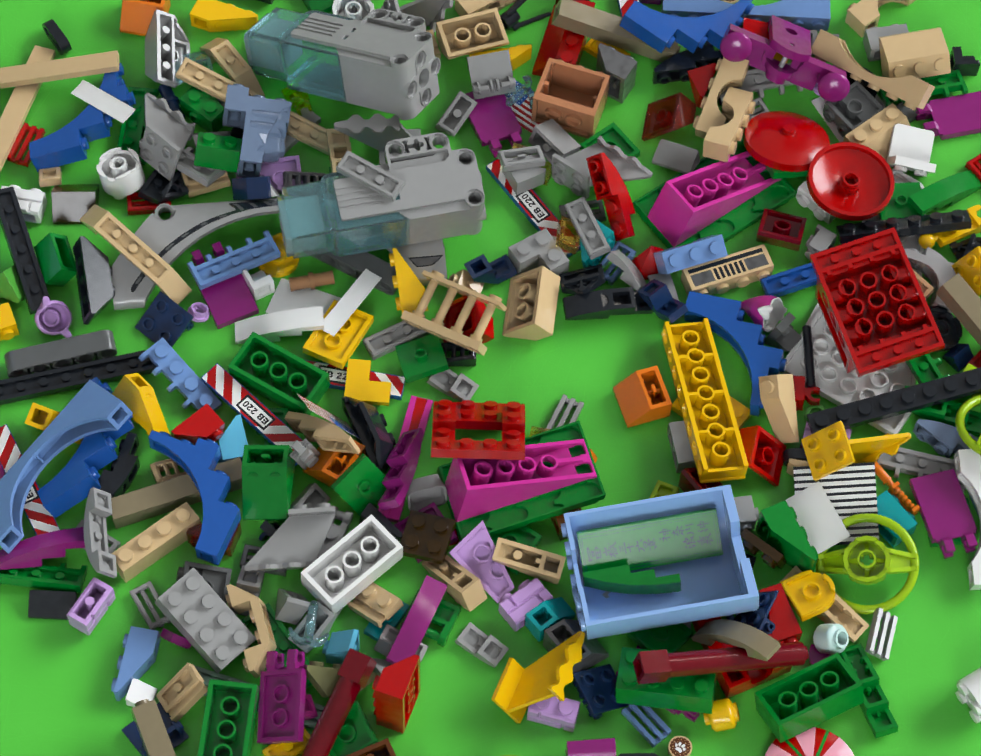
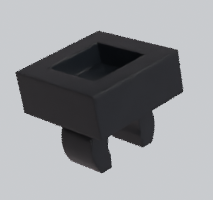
M265 520L260 526L264 532L260 534L259 540L265 541L268 536L271 537L280 525L275 520Z

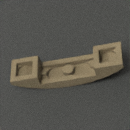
M727 619L706 622L691 637L694 642L709 646L718 641L744 648L748 657L768 661L781 647L777 640L763 631L745 623Z

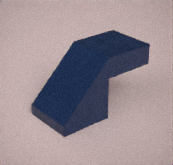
M270 176L232 178L233 200L271 198Z
M482 254L464 264L474 282L499 284L517 275V271L507 254L490 263Z
M656 279L651 280L637 291L639 296L659 318L669 321L671 324L688 311L684 303L672 298L667 285Z

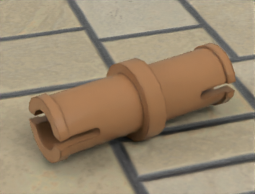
M332 270L315 274L308 272V275L289 277L291 292L307 288L314 290L318 286L335 284Z

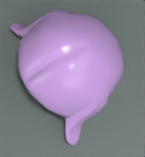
M44 296L40 307L35 313L37 328L47 335L71 337L72 334L68 328L72 323V314L68 306L62 301L50 300L48 296Z

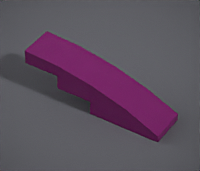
M422 428L404 432L386 460L390 470L382 481L386 488L378 502V506L382 511L399 507L409 490L420 456L423 438Z
M83 527L62 529L22 540L9 554L0 549V570L42 567V559L66 557V549L85 548Z
M428 575L425 577L385 659L386 661L394 664L415 655L448 587L446 584Z

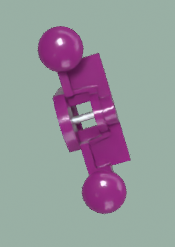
M771 15L768 21L769 39L731 23L729 24L720 43L721 54L727 60L732 62L749 60L750 66L766 72V78L776 84L782 85L785 81H789L812 91L816 83H818L820 96L829 102L841 101L848 95L850 83L847 79L846 71L811 57L810 30L774 15ZM776 52L783 56L781 61L773 58ZM788 58L792 60L790 65L786 64Z

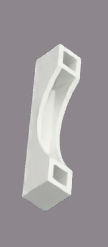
M959 449L954 455L956 476L972 496L980 520L978 548L974 558L967 567L970 590H981V455L972 449Z

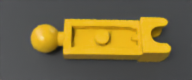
M975 205L967 209L971 219V229L921 234L918 238L920 247L924 249L927 247L932 248L935 242H937L941 248L973 233H980L981 218L977 216V211L981 209V206Z

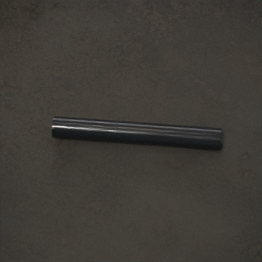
M805 325L802 327L806 384L807 388L816 387L811 326Z

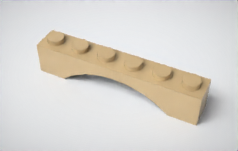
M820 29L811 47L815 59L825 63L828 61L833 66L851 73L849 77L856 81L858 80L860 83L862 79L869 82L867 87L877 92L882 89L887 92L885 96L895 101L898 98L904 100V106L914 111L916 108L924 109L935 86L912 75L887 78L870 73L854 59L845 40Z

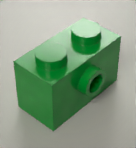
M192 86L179 98L183 114L205 131L217 132L223 127L224 107L205 92Z
M199 132L194 165L237 173L242 139L233 136L216 135L210 132Z
M49 233L34 247L45 284L63 287L77 274L75 260L67 236Z

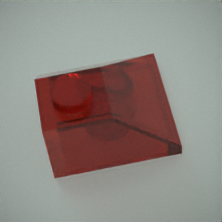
M681 92L649 103L642 140L647 141L694 123L697 105Z

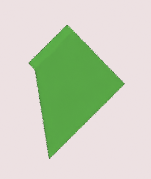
M13 265L0 272V297L20 303L25 297L15 266Z

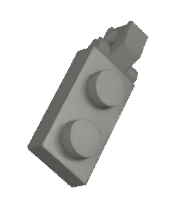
M306 438L301 443L296 440L291 446L294 451L289 456L304 470L313 467L319 460L320 452Z

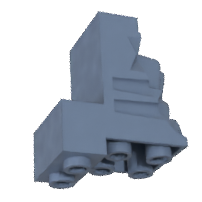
M233 84L227 86L222 126L243 129L237 177H259L262 162H277L279 158H283L285 155L284 141L289 125L292 102L282 98L268 99L262 95L248 96V87L242 84Z

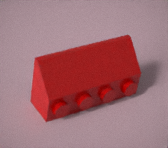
M573 0L595 8L594 2L586 0ZM556 5L553 7L532 71L533 75L542 76L549 58L560 59L566 63L579 65L588 37L551 25Z
M415 654L383 668L380 676L376 675L372 689H374L373 698L375 699L373 706L375 707L374 715H376L377 725L404 734L420 693L419 655Z

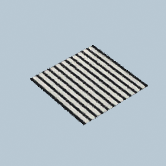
M874 462L853 463L817 481L813 480L809 466L793 467L795 494L819 481L841 520L856 514H878ZM866 522L851 525L846 528L850 537L836 545L850 544L855 538L866 535L876 537L879 540L878 524Z

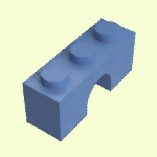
M722 234L711 235L686 245L653 253L659 274L673 273L728 256Z

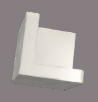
M247 269L242 271L243 278L255 301L275 292L274 280L270 274L266 276L262 270L252 275L248 273Z

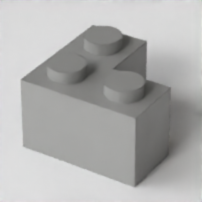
M547 228L508 248V257L518 275L540 266L546 267L558 276L559 274L569 272L570 260Z

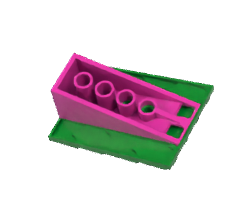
M742 136L741 141H737L735 154L730 155L728 162L704 157L700 159L699 164L692 172L687 174L678 173L635 200L633 206L635 212L639 214L641 219L652 229L667 248H672L718 234H722L725 243L739 232L760 221L764 208L770 210L778 209L794 198L797 191L785 178L772 179L766 166L748 153Z
M579 420L525 438V460L453 458L452 462L439 466L437 470L447 490V504L452 519L456 520L455 529L459 542L482 520L492 538L496 537L497 534L522 528L533 522L595 504L606 496Z

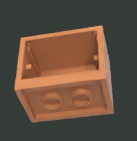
M549 58L533 96L531 121L543 123L553 119L567 133L590 138L595 134L608 100L610 75L601 71L587 69L581 65L566 63L560 59Z

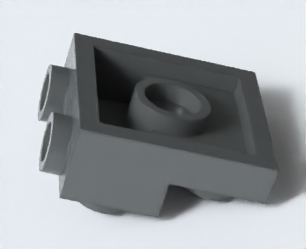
M857 80L850 85L849 93L843 100L825 102L823 115L829 123L834 122L838 126L839 134L844 137L879 113L884 107Z
M185 561L183 567L178 568L176 581L194 567L227 604L226 594H228L226 585L230 584L232 569Z

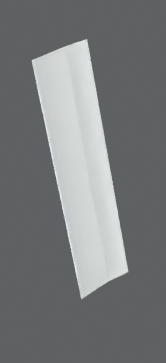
M82 80L71 92L74 96L122 123L136 110L85 80Z
M365 269L325 317L323 331L330 333L334 337L382 278Z

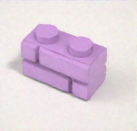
M93 577L68 612L69 624L84 634L90 635L108 610V606H111L116 599L114 589Z
M534 578L532 581L529 579L525 580L519 585L518 591L513 594H505L499 601L498 611L515 632L525 626L526 613L543 601L553 599V596L538 578Z
M555 696L529 705L527 720L573 732L579 714L580 702L568 698L560 701Z

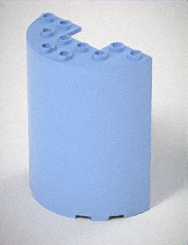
M731 485L564 513L565 523H561L562 536L567 537L568 540L564 542L568 570H573V574L570 575L572 595L576 606L577 620L579 621V626H581V631H585L587 640L759 609V594L750 559L746 558L740 535V520ZM716 508L723 555L630 571L634 573L654 569L656 577L679 574L681 591L662 594L610 592L608 594L609 597L605 598L602 594L606 591L584 586L577 531Z

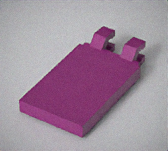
M473 91L465 93L474 100ZM501 94L475 99L478 103L468 116V120L481 146L488 145L494 158H497L498 151L502 149L500 141L508 139L512 149L522 148L520 144L522 143L520 136L522 135V128L505 95Z
M981 91L930 100L923 110L916 108L917 111L915 112L918 114L916 121L932 118L933 121L923 123V129L933 131L935 136H940L941 140L981 133Z
M220 241L211 244L215 258L225 254ZM199 249L191 252L192 261L195 266L205 263ZM242 273L200 290L217 329L259 314V309Z
M954 469L910 479L909 485L917 505L920 506L919 511L931 543H939L944 559L953 557V552L956 549L952 539L959 537L966 553L974 552L976 550L975 547L978 545L974 535L976 534L977 527Z
M297 649L288 650L287 667H284L283 653L267 651V671H261L257 731V743L303 742L307 670L304 666L305 652L303 651L298 652Z

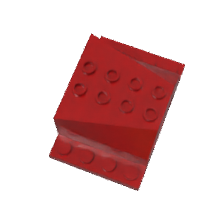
M895 227L810 255L809 259L817 276L815 297L847 374L855 369L859 377L945 348L943 338Z

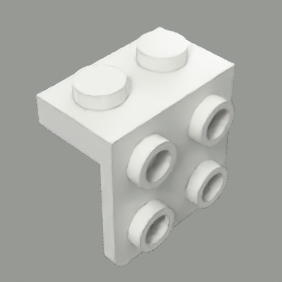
M895 124L892 130L886 162L889 166L894 167L895 171L899 172L914 171V175L922 177L935 173L937 164L929 163L935 136L934 132L908 125Z

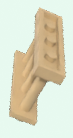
M423 270L422 274L430 282L416 310H413L412 313L404 310L401 319L413 327L484 356L488 348L482 343L483 339L481 338L495 309L506 311L507 307L501 302L502 299L494 294L486 296L447 280L438 271L432 270L430 273ZM439 284L449 288L435 318H432L430 321L425 319L424 312ZM458 292L468 296L455 325L449 329L444 327L443 321ZM476 300L487 304L474 333L468 337L463 335L462 329Z

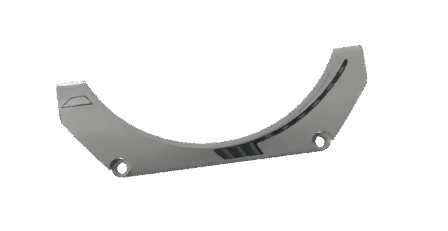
M334 193L183 205L163 203L156 207L155 214L151 213L134 234L165 262L171 265L184 251L217 229L255 216L280 214L278 202L318 195L322 218L336 221L334 209L338 207V203ZM163 212L171 213L170 218L162 220L160 215ZM394 222V223H395V228H396V227H399V223H398V222ZM401 239L379 242L390 253H393L392 248H396L423 286H428L430 282L422 274L423 270L430 273L432 270L438 271L447 279L445 247L442 239L410 245ZM121 253L112 265L111 276L112 285L115 286L114 310L144 308L156 284Z

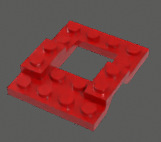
M448 399L434 401L431 457L525 460V404L515 401L508 402L507 404L495 401L475 403L472 400L452 402ZM456 429L502 430V441L495 439L480 441L471 438L455 440Z

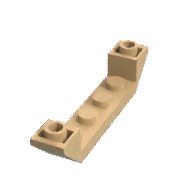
M94 204L79 219L95 235L99 234L154 282L161 292L178 305L192 291L167 262L109 211Z

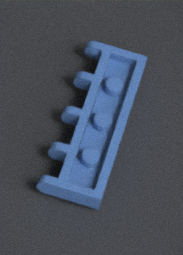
M263 231L265 238L256 242H252L250 237L246 238L245 242L247 245L234 251L230 245L225 247L227 254L215 259L210 254L205 255L207 262L198 266H194L192 261L188 262L187 266L200 290L241 274L245 269L248 271L281 257V252L269 231Z
M163 337L138 357L141 362L149 358L156 366L152 374L157 376L162 372L172 383L167 387L169 393L177 389L184 396L186 401L181 405L184 409L192 405L198 411L205 404H208L216 411L222 406V402Z

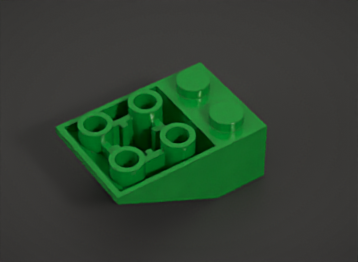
M244 445L242 459L243 520H286L289 517L288 509H290L296 462L289 456L293 452L289 445Z
M785 500L760 510L755 529L760 539L783 554L786 564L792 568L797 566L802 572L806 570L814 572L818 553L814 546H810L804 527L799 526L793 507H789Z

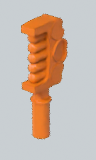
M875 462V474L884 485L888 486V492L899 499L901 506L907 512L912 513L913 516L918 514L920 506H915L911 503L907 495H904V492L901 491L900 483L898 481L894 483L891 480L892 477L887 474L878 462Z

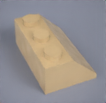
M497 7L436 22V38L442 54L447 59L509 45V40Z
M940 27L879 37L882 77L897 78L912 75L917 78H925L951 73L950 54Z
M892 103L846 134L843 142H853L867 146L879 153L887 161L893 126L895 124L910 126L907 117Z
M544 266L511 277L502 335L535 341L552 336L561 277Z

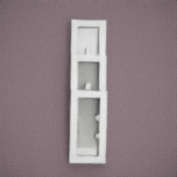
M323 306L277 311L234 322L235 343L244 344L252 332L271 342L280 341V337L302 336V331L324 330Z

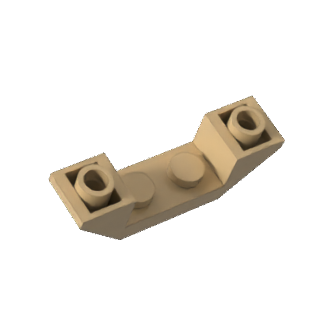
M217 37L200 47L201 52L210 63L217 62L232 81L248 87L249 90L265 97L252 68L228 39Z
M232 584L226 585L228 594H226L228 606L235 609L239 614L249 611L252 622L256 623L257 631H255V637L259 645L243 650L245 655L243 665L247 673L250 672L255 678L261 677V671H264L266 668L267 651H275L277 648L266 605L259 597Z

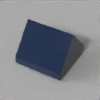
M957 343L942 358L957 372H960L974 356L969 344Z

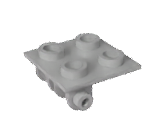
M509 50L467 57L474 100L516 92L515 77L513 78Z

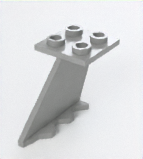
M385 0L381 9L422 17L425 19L426 27L429 26L430 30L433 29L435 33L436 22L444 20L446 8L451 9L453 7L454 0H415L399 7L397 0Z
M146 93L144 96L145 133L139 156L170 181L175 174L176 166L187 142L193 137L196 124H188L179 110L172 111L166 99L156 98L154 95Z
M377 113L370 119L364 120L356 114L352 115L348 120L334 123L335 130L379 150V164H386L385 146L389 141L421 135V129H406L400 123L398 115L386 119L380 113ZM393 152L391 155L397 156L399 153Z
M602 136L597 138L596 144L565 158L556 153L552 155L553 180L559 185H565L575 195L585 197V199L589 197L590 187L593 186L586 160L588 157L604 152L624 182L651 178L653 172L643 166L636 157L625 155L618 146L607 144Z
M318 503L315 508H307L306 504L293 505V509H288L289 517L245 565V572L307 568L317 559L332 522L336 517L335 506H331L330 503Z

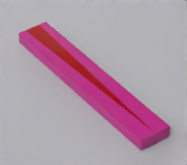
M411 395L399 439L404 432L422 428L424 438L433 407V400ZM407 494L399 507L384 511L379 507L378 510L390 522L398 523Z

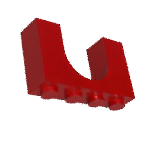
M781 583L759 590L758 593L779 591L767 616L775 624V630L768 635L778 642L800 641L802 630ZM721 617L693 621L692 624L697 632L706 622L721 619ZM715 641L712 646L701 644L703 650L737 647Z

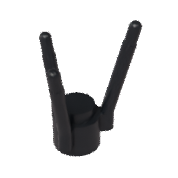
M517 0L500 17L506 30L512 28L516 31L520 27L551 16V12L519 23L520 15L516 10L527 0Z

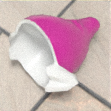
M772 295L757 296L741 302L742 310L747 313L754 324L762 325V330L765 332L772 331L787 312V308L784 307L781 298Z

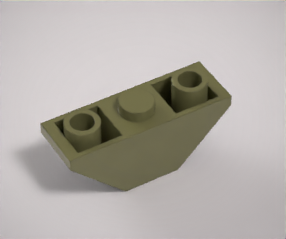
M310 661L309 665H304L307 670L306 677L321 697L330 698L340 677L338 671L342 664H333V668L324 667V662ZM372 672L366 686L375 679L377 673Z

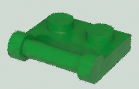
M418 589V591H417V593H416V595H415L413 601L415 600V598H416V596H417V594H418V592H419V589ZM441 599L431 623L441 626L443 629L441 632H438L428 627L424 636L437 641L438 645L444 647L461 612V607ZM409 607V609H408V611H407V613H406V615H405V617H404L402 623L404 622V620H405V618H406V616H407V614H408V612H409V610H410V607Z

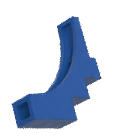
M635 0L624 14L620 26L661 54L666 47L670 49L674 42H677L692 53L698 47L702 49L706 42L720 50V43L729 24L740 27L744 20L742 16L744 14L748 16L754 4H752L753 0H739L729 8L712 15L679 17L650 9Z
M119 63V71L104 73L99 89L133 107L136 104L133 92H129L122 78L124 69L122 64ZM89 104L74 120L63 128L46 137L29 142L30 159L37 172L40 169L59 167L87 159L88 142L111 136L110 127L113 126L112 119L115 118Z
M689 291L685 304L688 311L684 314V321L690 323L703 322L704 318H708L711 331L727 341L740 355L748 370L752 384L750 415L759 417L761 408L764 409L760 399L758 377L785 372L787 359H784V350L764 346L766 335L762 334V325L743 322L745 311L742 310L741 301Z
M97 377L92 379L93 382L111 394L113 393L106 382L102 384ZM133 415L129 417L118 431H103L84 437L76 453L66 466L50 482L37 491L43 507L54 518H57L87 498L91 488L101 489L98 478H100L98 471L118 458L115 451L117 445L114 441L135 428L131 421Z
M152 430L148 437L150 448L168 456L180 465L192 479L200 494L203 505V521L201 533L195 547L196 556L201 560L219 566L241 520L240 508L232 502L227 501L224 503L231 488L230 477L223 471H214L221 457L220 445L211 439L203 440L201 438H198L196 444L193 445L188 440H178L166 432Z

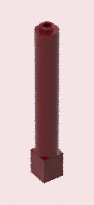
M801 641L780 643L781 647L768 661L748 657L746 649L740 647L668 653L667 649L640 651L633 661V666L638 684L666 682L671 677L802 666L808 659L809 653L807 647Z
M349 649L338 671L340 677L301 756L329 755L360 689L365 688L377 664L371 657L354 649Z

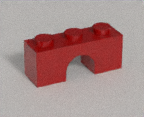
M792 666L717 673V681L726 698H730L790 672Z

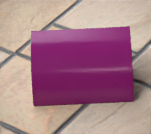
M615 738L567 741L565 752L566 756H616Z

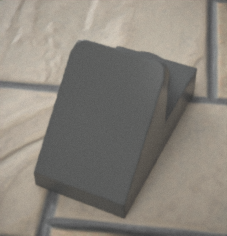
M789 312L766 337L765 344L783 349L786 352L791 351L802 338L791 325L796 317Z

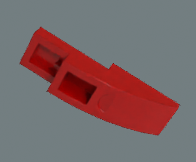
M604 152L586 158L597 201H604L610 228L614 231L615 241L635 236L630 215L635 214V210L619 172Z

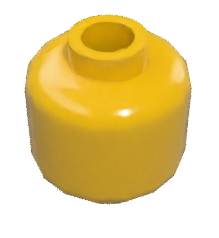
M729 698L714 700L712 714L703 713L706 726L711 725L715 732L734 729L737 722L740 721L736 702L732 703Z

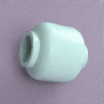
M838 623L820 624L814 631L813 643L820 653H841L849 642L846 629Z

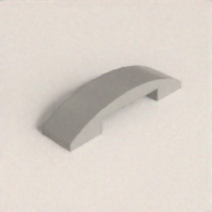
M93 487L90 489L84 513L83 529L87 556L97 573L116 578V555L109 553L106 518L112 515L111 494Z

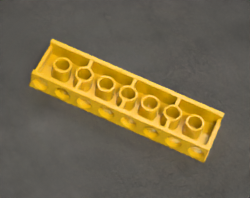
M704 318L703 322L669 324V321L664 322L661 336L700 483L745 479L749 464L708 318Z

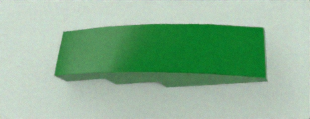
M971 170L957 173L910 195L908 202L921 216L933 209L937 211L948 204L949 206L956 204L981 189V181Z
M948 401L915 410L911 413L927 420L956 427V414L962 404ZM969 410L964 421L966 430L969 434L980 437L981 413Z
M629 565L582 572L584 586L608 592L662 594L681 591L679 574L656 577L654 569L631 573Z
M859 643L846 647L839 655L863 684L864 703L860 704V707L875 738L898 732V725L889 710V701L879 685L880 678L863 646Z

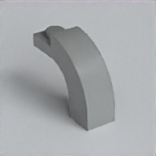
M929 247L922 253H919L914 248H904L912 268L922 272L935 288L931 296L929 308L942 307L947 309L949 313H952L935 293L944 283L956 275L951 264L941 254Z

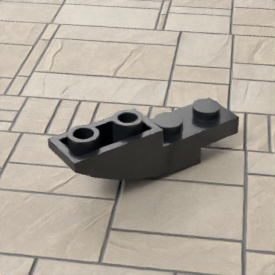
M712 44L704 45L702 49L698 47L694 53L689 50L680 52L654 68L653 84L689 81V70L712 63L717 64L719 58L723 59V55L720 50L714 51Z
M633 287L591 291L584 295H573L562 299L565 320L608 319L610 315L652 314L654 311L639 296L638 290H634Z
M128 432L126 439L121 440L119 445L120 454L118 459L112 462L111 471L104 469L101 477L98 478L101 485L100 490L110 493L111 498L123 495L127 491L140 468L138 456H135L139 446L138 437L135 433Z

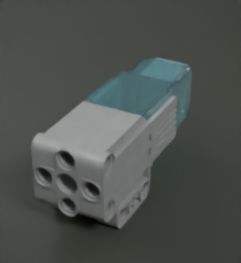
M276 7L260 19L244 35L248 64L254 70V73L287 82V87L292 90L395 114L401 120L415 118L440 93L437 74L439 73L441 62L438 57H435L432 34L426 32L425 19L419 16L380 8L371 11L362 20H357L317 10L300 13Z
M441 132L389 141L385 146L386 164L376 166L405 181V186L394 202L339 172L326 174L322 177L321 181L282 187V196L277 197V210L286 257L293 256V259L330 252L335 256H347L455 236L478 234L482 229L483 220L487 219L484 204L485 194L482 177L474 152L468 148L451 150L448 137ZM435 145H442L443 147H442V148H436V147H434V146H435ZM397 152L399 155L393 156L391 153Z

